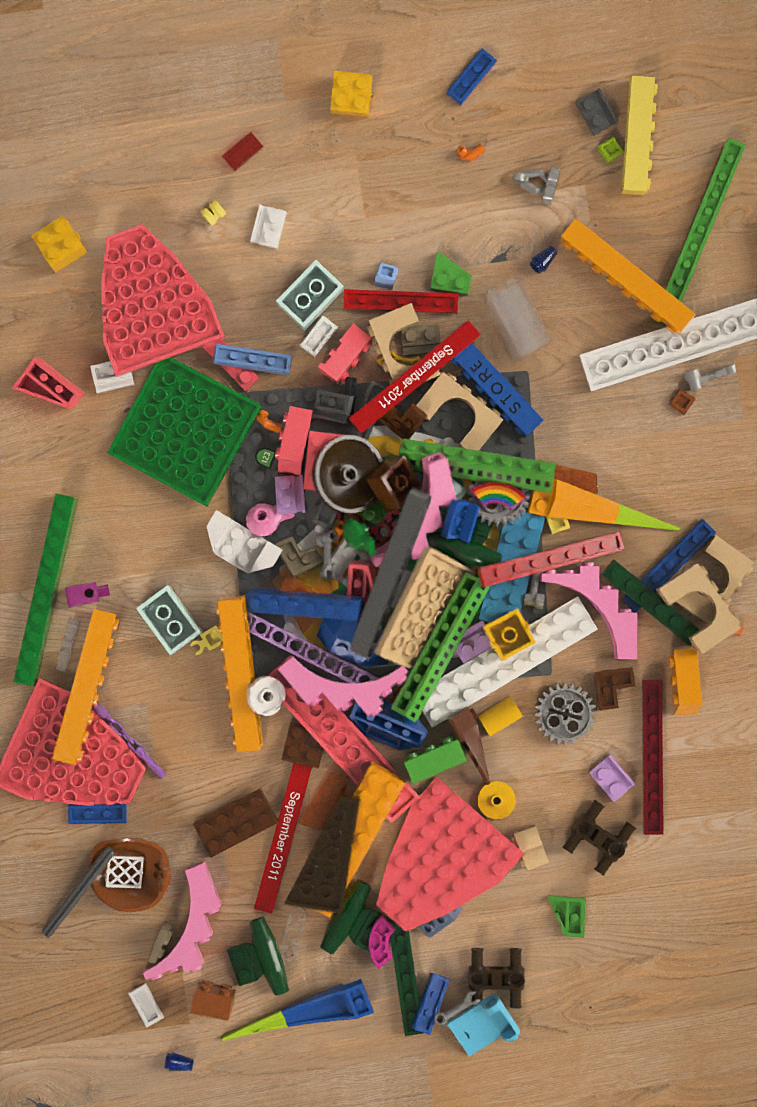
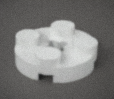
M262 676L254 680L247 687L248 705L254 712L269 716L280 710V705L285 700L286 695L285 688L280 681L270 676ZM264 692L270 693V695L267 696L268 700H265L263 698Z

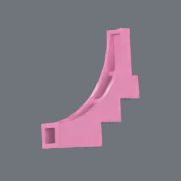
M440 452L422 458L423 487L421 492L431 495L432 500L410 558L412 560H419L425 546H428L426 533L435 532L443 527L439 506L448 505L452 499H456L447 458ZM391 540L375 549V555H368L369 560L375 567L381 566Z
M582 562V566H577V574H575V570H563V574H556V570L544 571V574H540L539 582L555 583L568 587L582 595L595 607L609 630L613 643L614 659H637V613H631V609H620V613H618V590H613V586H601V589H599V566H594V562Z
M291 657L278 668L308 706L312 704L313 706L317 705L323 699L321 696L324 694L338 711H346L352 706L353 703L351 701L355 700L368 717L371 715L375 717L383 710L381 706L384 704L380 697H387L393 691L391 688L395 684L401 685L407 680L406 675L408 674L406 668L401 666L393 673L375 681L345 684L315 675L303 667L294 657Z
M205 861L191 866L185 871L191 896L190 915L186 929L180 941L169 954L144 970L143 974L146 980L149 978L156 980L162 977V973L166 971L170 973L180 969L181 965L184 972L190 970L192 973L201 969V965L204 963L197 942L199 941L201 944L210 940L213 930L206 913L208 912L209 915L216 913L222 905Z

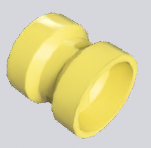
M216 200L211 201L208 208H203L200 211L201 215L211 226L217 223V219L223 218L226 215V212Z

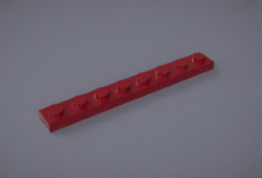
M642 680L644 835H664L662 680Z

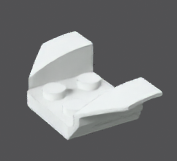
M217 510L207 525L214 554L246 573L274 566L282 552V549L253 534L249 529Z

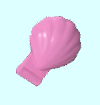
M256 504L248 511L246 525L253 534L261 537L269 536L276 531L280 522L293 518L295 514L277 515V505Z

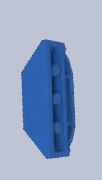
M328 618L322 620L317 637L330 653L364 667L388 665L389 659L374 652L367 659L350 651V646L360 620ZM382 631L381 634H380V637H379V639H378L377 645H378V643H379V641H380V639H381V637H382V635H383V633H384L383 631Z
M380 699L384 704L381 706L383 710L375 717L373 715L368 717L355 702L350 718L365 736L397 750L421 748L428 731L419 719L417 722H414L391 709L392 703Z

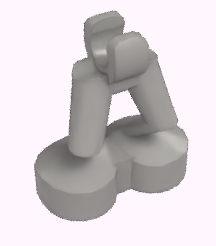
M551 167L547 175L542 169L524 170V174L515 172L514 182L521 184V189L533 194H542L543 204L551 205L560 169ZM540 176L545 181L546 186L544 188L536 187L529 183V178Z

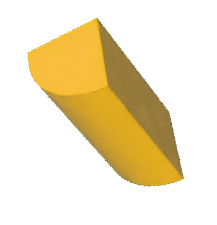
M510 696L477 715L489 736L523 717Z

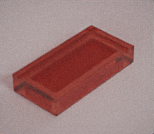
M250 132L222 155V158L235 172L264 147L253 133Z

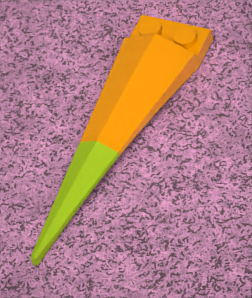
M554 479L551 493L532 490L527 511L528 513L552 518L681 530L679 527L558 479Z

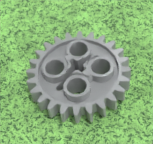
M472 480V484L468 487V490H470L467 493V497L470 498L468 501L480 506L478 517L482 516L481 522L487 519L489 526L492 522H495L496 527L499 526V522H502L504 527L507 521L514 524V518L520 520V514H525V508H528L529 505L527 502L530 499V495H527L529 490L516 488L526 496L524 501L511 510L501 504L503 512L500 511L499 503H490L496 508L489 509L487 505L482 506L471 493L473 488L486 482Z
M563 683L562 688L555 684V690L548 687L550 693L542 692L544 699L538 698L541 704L534 706L539 709V712L534 713V715L539 717L535 723H541L538 730H545L543 733L544 737L550 735V742L556 738V744L558 745L563 740L565 746H567L568 740L573 745L575 744V738L582 741V734L588 737L586 730H593L590 723H596V721L591 719V717L597 715V713L591 711V709L596 707V705L589 704L592 701V697L585 698L588 693L587 691L580 693V686L574 690V684L571 683L570 687L567 688V684ZM561 697L563 704L557 708L554 706L553 701L555 698ZM575 702H580L582 705L579 712L572 710V705ZM551 708L564 712L567 709L568 713L579 715L582 719L579 720L569 716L563 719L562 715L549 712L548 710ZM551 716L558 717L557 725H549L548 721ZM570 721H576L577 727L573 731H569L567 728V724Z

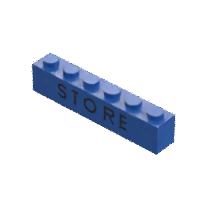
M473 343L450 361L454 366L458 365L462 369L461 374L467 380L471 379L475 383L474 388L480 394L484 393L488 397L487 401L493 408L497 407L502 412L501 417L506 422L511 421L515 426L513 428L519 436L524 435L526 438L544 421Z
M253 588L246 593L247 612L358 621L361 619L364 611V596Z

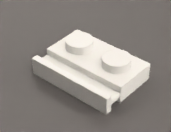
M259 205L250 242L278 249L287 212Z
M110 361L90 366L97 394L135 385L132 372L116 377Z

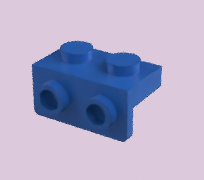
M452 499L445 523L443 524L441 536L446 539H460L464 542H470L480 506L468 500Z

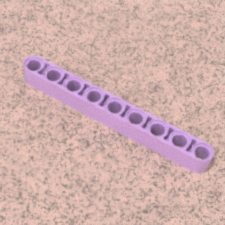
M247 612L250 633L351 684L360 683L359 678L362 675L369 676L370 681L380 679L374 674L251 612ZM260 622L264 623L267 627L265 633L262 634L256 630V626ZM276 631H280L284 635V639L281 642H276L273 638ZM293 640H298L301 643L300 650L294 651L291 648L290 644ZM310 649H316L318 651V657L316 659H310L308 657V651ZM331 657L335 659L336 664L333 668L326 667V658ZM350 666L353 674L350 677L344 676L342 674L343 667Z

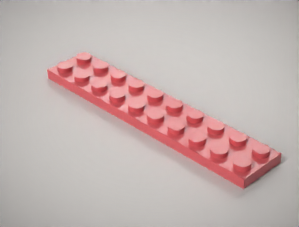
M292 655L288 656L267 675L283 684L286 695L282 703L357 786L371 761L402 777L342 710L338 711L324 694L321 696L323 699L317 705L313 706L312 704L308 706L278 670L279 667L293 657ZM406 780L404 787L386 817L391 823L420 798Z

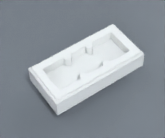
M322 316L300 344V347L315 358L338 329V326L325 316Z
M146 983L128 993L146 1027L164 1018Z

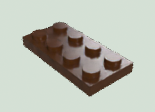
M262 788L194 822L193 825L211 858L266 830L279 821Z

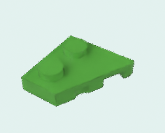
M437 252L431 290L468 296L471 275Z
M549 895L548 900L552 905L564 936L584 938L586 898Z

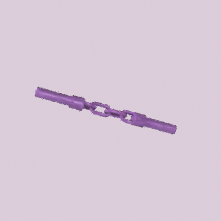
M98 702L96 706L93 705L92 708L96 711V714L102 720H105L128 743V747L135 755L142 759L162 779L166 773L147 754V751L125 732V729L118 721L113 720L109 715L110 712L104 706H101ZM115 723L121 729L119 732L113 727ZM133 743L138 746L136 749L131 746Z

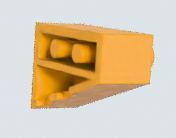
M696 648L674 649L668 658L669 667H672L670 682L671 686H673L672 701L674 715H695L703 705Z

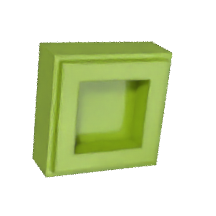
M614 136L597 147L607 164L624 153Z

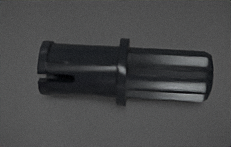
M346 377L344 395L354 397L350 415H354L355 399H357V396H355L357 378Z

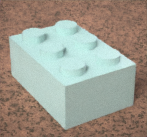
M315 260L276 300V303L305 331L344 291V286Z
M166 586L136 608L170 655H173L203 633V630L171 586Z

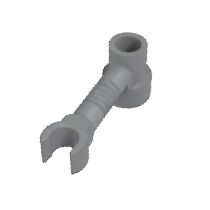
M731 365L701 376L698 369L683 374L685 380H688L690 390L693 391L702 388L701 383L735 373L736 368L735 365Z
M334 530L323 531L315 537L316 544L324 548V565L320 571V578H324L328 574V580L334 578V571L331 566L332 542L338 538Z
M540 573L532 574L529 594L525 593L524 605L535 606V609H543L545 594L537 593Z
M469 992L466 998L448 1011L436 1014L434 1018L435 1023L441 1027H449L446 1022L453 1019L455 1015L467 1007L477 1005L480 1002L478 999L474 1002L471 1000L472 995L476 992Z

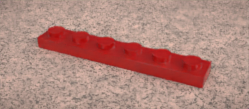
M344 289L343 309L393 311L412 303L415 312L458 314L459 294Z

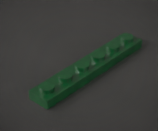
M612 560L601 575L688 646H691L692 642L688 637L700 629L671 605H666L661 597L618 562Z
M390 919L388 921L395 928L394 932L390 935L404 1034L405 1036L424 1034L411 1028L420 1002L409 930H403L395 921Z

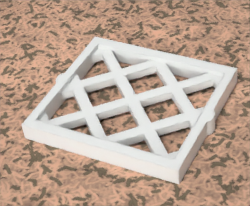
M114 855L107 865L106 887L141 888L144 857ZM115 859H123V860H121V861L118 863ZM129 859H136V861L131 863ZM113 860L116 866L111 869L110 861ZM125 861H127L130 865L126 869H124L121 866V864ZM140 861L141 867L138 870L134 865ZM119 867L123 872L117 876L113 871ZM131 868L136 871L132 876L127 873ZM109 874L115 877L111 882H109ZM125 874L129 879L123 883L120 877ZM139 874L140 878L137 883L133 878ZM118 880L121 884H113V883Z

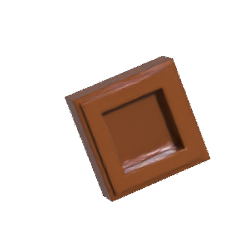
M679 388L668 405L685 415L695 401V398Z

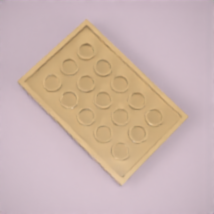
M425 546L374 653L412 670L465 572L475 576L476 572Z

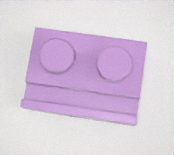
M303 475L275 477L277 515L294 514L297 512L305 513Z
M483 620L466 630L456 649L463 664L492 647L482 628L485 626Z
M610 754L589 771L590 775L613 802L635 785Z

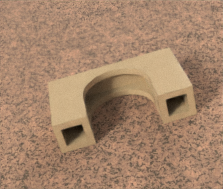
M412 303L369 320L370 325L367 326L370 336H374L377 343L374 344L377 354H382L384 359L381 362L385 373L389 372L391 379L388 380L389 384L393 383L413 366L402 365L396 362L389 351V343L394 334L419 323ZM439 370L425 382L439 377Z
M442 372L416 406L428 415L426 420L429 422L444 403L450 400L466 402L474 412L475 422L459 446L479 451L502 423V415L494 408L492 410L486 406L487 402L481 397L475 398L471 394L472 390L466 385L460 386L456 382V377L451 373L445 374Z
M715 535L710 539L702 552L723 568L725 584L718 594L730 603L731 598L729 597L733 591L736 593L742 585L740 581L744 576L747 577L751 573L754 562ZM694 591L675 602L706 625L710 622L713 608L707 597Z
M695 563L656 590L666 605H671L686 594L694 591L704 594L710 600L713 608L710 622L688 637L698 653L703 654L741 629L739 626L741 622L735 613L731 614L728 607L730 605L724 597L721 598L717 593L719 591L717 585L713 581L710 582L707 578L708 572L705 567Z

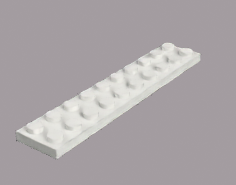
M757 298L693 318L680 335L677 333L672 334L665 327L579 355L590 392L757 339Z
M578 596L531 623L529 630L536 641L532 646L504 661H500L494 648L491 647L442 676L423 709V713L432 728L598 630Z

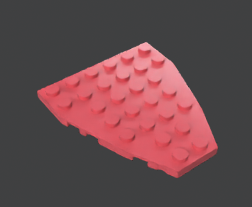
M143 224L106 237V251L103 260L104 268L101 277L103 342L116 377L225 338L210 298L174 253L161 243Z
M39 678L0 763V788L26 800H42L86 806L95 804H130L146 771V766L128 747L125 740L105 720H102L93 709L91 710V713H94L92 724H88L86 729L89 732L88 739L81 747V750L84 751L82 761L77 762V765L53 760L71 691Z
M438 777L430 783L419 796L420 798L410 807L387 862L376 904L405 931L445 916L496 886L525 854Z

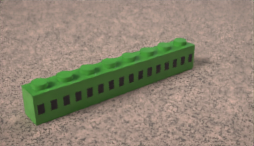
M409 439L402 440L399 456L405 455L413 471L423 472L422 458L440 452L447 458L451 477L486 483H505L516 488L547 493L552 491L556 463Z
M465 572L391 709L417 722L490 586L481 587L479 578Z

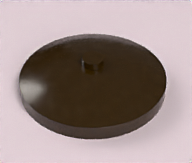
M353 435L333 438L321 447L315 457L312 469L314 488L319 498L329 508L341 513L361 512L373 505L378 499L366 479L383 463V460L377 449L366 439Z

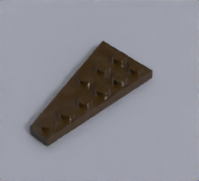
M340 795L284 905L342 914L360 798Z

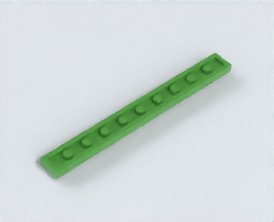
M730 138L726 140L665 289L680 302L684 298L746 146Z

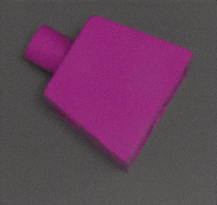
M96 582L65 588L69 608L99 602V597L110 596L108 584L96 586ZM92 590L93 596L86 597L84 592Z

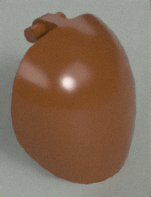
M118 838L103 841L93 848L90 854L89 868L107 847H111L115 851L114 855L144 857L141 888L106 887L107 865L91 884L96 896L109 907L120 912L144 911L158 904L164 893L168 892V886L171 884L168 856L164 848L157 843L139 838ZM115 859V860L119 863V862H120L121 860H123V859ZM129 859L131 863L136 861V859ZM113 860L110 861V868L112 869L116 866ZM127 861L121 864L124 869L130 866ZM140 861L134 865L138 870L141 867ZM118 867L113 872L118 876L123 871ZM131 868L127 873L132 876L136 871ZM109 874V882H111L115 877ZM125 874L120 877L123 883L129 879ZM138 874L133 878L137 883L139 882L140 875ZM117 880V881H115L113 884H121V883Z

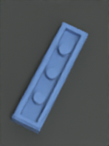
M215 344L213 364L289 375L291 355Z

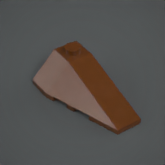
M466 707L449 717L448 720L485 783L489 785L491 783L478 723L475 720L478 716L473 708L469 710Z

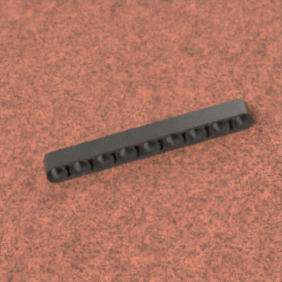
M411 489L353 637L350 651L367 659L372 656L431 504L432 496L416 489Z

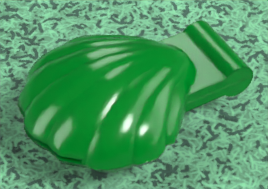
M348 518L343 525V535L346 543L356 551L365 550L368 552V555H375L373 538L369 537L370 532L363 522L359 523L352 518Z

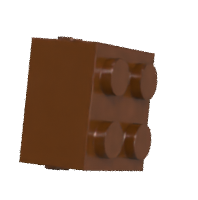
M405 455L389 457L366 479L385 511L400 510L404 506L411 489L420 490L423 487Z

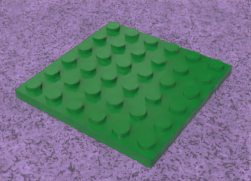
M171 357L155 363L107 453L208 507L262 405Z

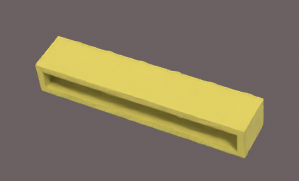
M632 76L629 81L621 194L644 196L646 191L650 189L651 179L648 178V171H651L652 160L649 159V152L653 151V141L650 138L655 128V122H652V114L655 115L656 103H653V97L657 95L658 87L657 84H654L655 77Z

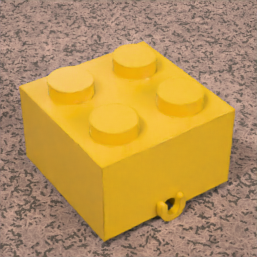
M334 71L333 88L331 90V114L369 117L370 102L373 101V94H371L373 75Z
M64 215L31 235L42 252V256L56 273L88 253L80 241V235L78 232L75 233Z
M518 608L482 627L500 661H504L536 643L529 630L528 622L524 621Z

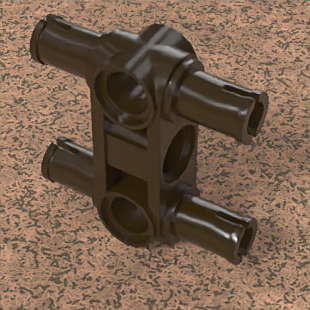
M594 799L588 811L581 814L575 820L574 826L571 829L572 834L562 848L573 854L580 841L586 840L603 852L604 856L594 870L605 876L611 864L618 861L624 855L625 849L628 846L627 841L637 828L626 821L618 835L614 836L596 824L595 821L605 806ZM587 822L588 829L586 831H579L580 823ZM614 844H619L620 850L617 853H611V846Z
M471 948L472 956L471 965L468 968V988L471 992H476L472 995L471 1000L473 1002L477 999L483 1000V990L504 989L510 990L509 1007L515 1009L522 1008L521 991L524 989L525 983L524 968L521 966L522 949L510 948V965L505 967L484 966L483 948ZM480 974L482 979L479 982H474L472 980L473 975ZM519 974L521 978L518 982H512L510 980L511 976Z

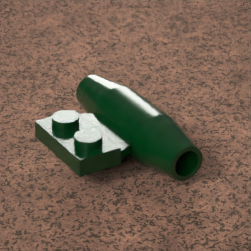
M481 515L477 517L470 542H464L460 539H446L441 536V532L428 533L426 536L430 548L449 558L473 566L485 567L500 563L502 559L500 553L482 545L489 538L494 522L490 526L487 519L481 522Z
M358 879L344 897L342 914L334 913L320 945V948L327 953L333 955L348 936L353 944L370 952V932L373 924L382 913L372 908H364L371 889L368 883Z
M264 917L251 920L249 923L253 944L243 943L227 949L238 984L242 986L255 982L264 975L274 996L284 994L289 991L285 965L275 936Z

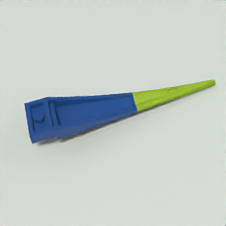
M359 979L345 985L341 983L221 1036V1041L291 1026L358 1019L374 1013L364 984Z

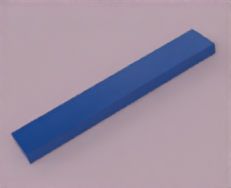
M702 519L640 581L656 593V589L665 584L716 532ZM627 595L621 599L633 613H636L641 608Z

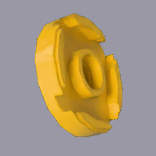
M491 781V784H485L479 790L477 797L478 806L481 812L488 818L494 820L503 819L514 810L516 804L515 794L506 783ZM495 797L500 798V802L498 804H495L493 802V799Z

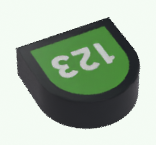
M265 447L260 448L255 454V460L258 465L271 470L276 451Z

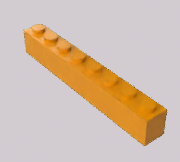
M576 218L561 235V244L570 251L572 249L577 253L576 256L585 263L587 261L590 263L593 271L599 275L602 273L606 276L608 283L621 288V293L627 298L632 297L636 300V305L642 310L647 309L651 312V317L657 322L662 321L666 324V329L672 334L677 333L680 335L695 317L694 312Z
M245 595L222 597L216 604L217 615H220L218 629L223 638V641H221V651L225 654L223 668L224 671H227L226 689L230 693L228 707L232 709L230 723L231 727H234L235 733L233 734V745L236 746L237 752L260 751L263 746L260 714L254 712L247 701V687L255 680Z
M93 609L53 760L77 765V762L82 761L84 751L81 750L83 743L87 742L89 732L86 731L87 725L92 724L94 713H91L93 705L96 706L99 694H96L98 686L102 687L104 676L101 675L102 670L107 668L109 657L106 655L108 649L112 650L114 638H111L113 630L117 631L119 625L116 614Z

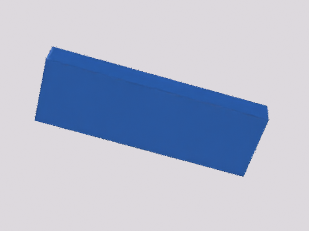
M482 48L446 94L461 106L495 65L497 60Z
M127 804L68 805V824L127 823Z
M432 972L430 973L411 1026L412 1029L428 1035L431 1034L435 1023L434 1018L439 1012L450 979Z

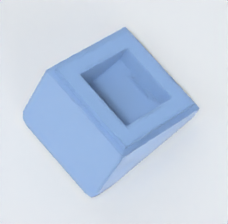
M380 262L374 285L392 290L398 267Z

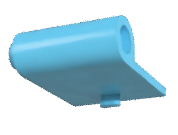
M497 995L486 997L477 1005H473L446 1022L468 1056L473 1055L501 1036L504 1041L510 1042L516 1040L520 1034L519 1027Z

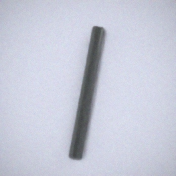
M111 847L103 850L43 928L42 934L47 938L54 934L114 856L115 851Z

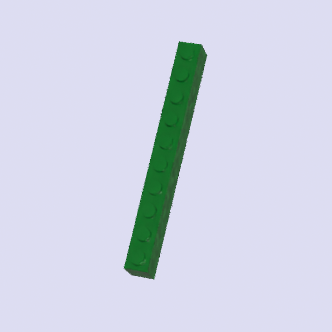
M55 494L13 681L15 683L35 686L38 681L78 498Z

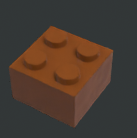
M207 980L198 982L194 991L190 1013L228 1021L232 1012L236 990L226 984L216 986L213 985V982Z

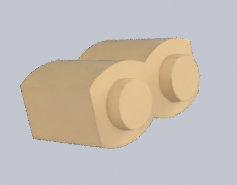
M535 825L513 833L514 838H511L513 844L525 853L519 860L521 867H526L528 871L549 863Z

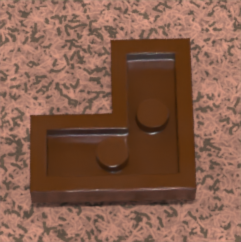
M413 403L404 415L393 407L379 420L402 440H410L428 415Z
M633 667L594 672L599 710L619 708L616 689L635 687Z
M290 722L281 760L319 769L323 749L305 745L308 731L302 724Z

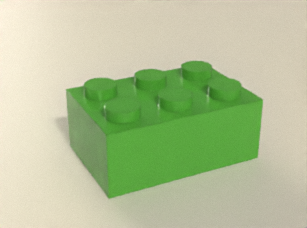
M450 735L441 739L442 743L435 745L431 743L424 746V750L419 753L415 750L406 754L404 764L413 784L467 761L457 737L453 738Z

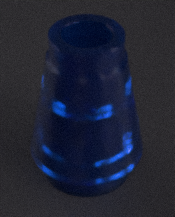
M549 246L532 257L530 262L531 268L538 274L545 272L558 254L556 249Z
M172 1052V1054L167 1053L164 1069H169V1071H192L194 1059Z

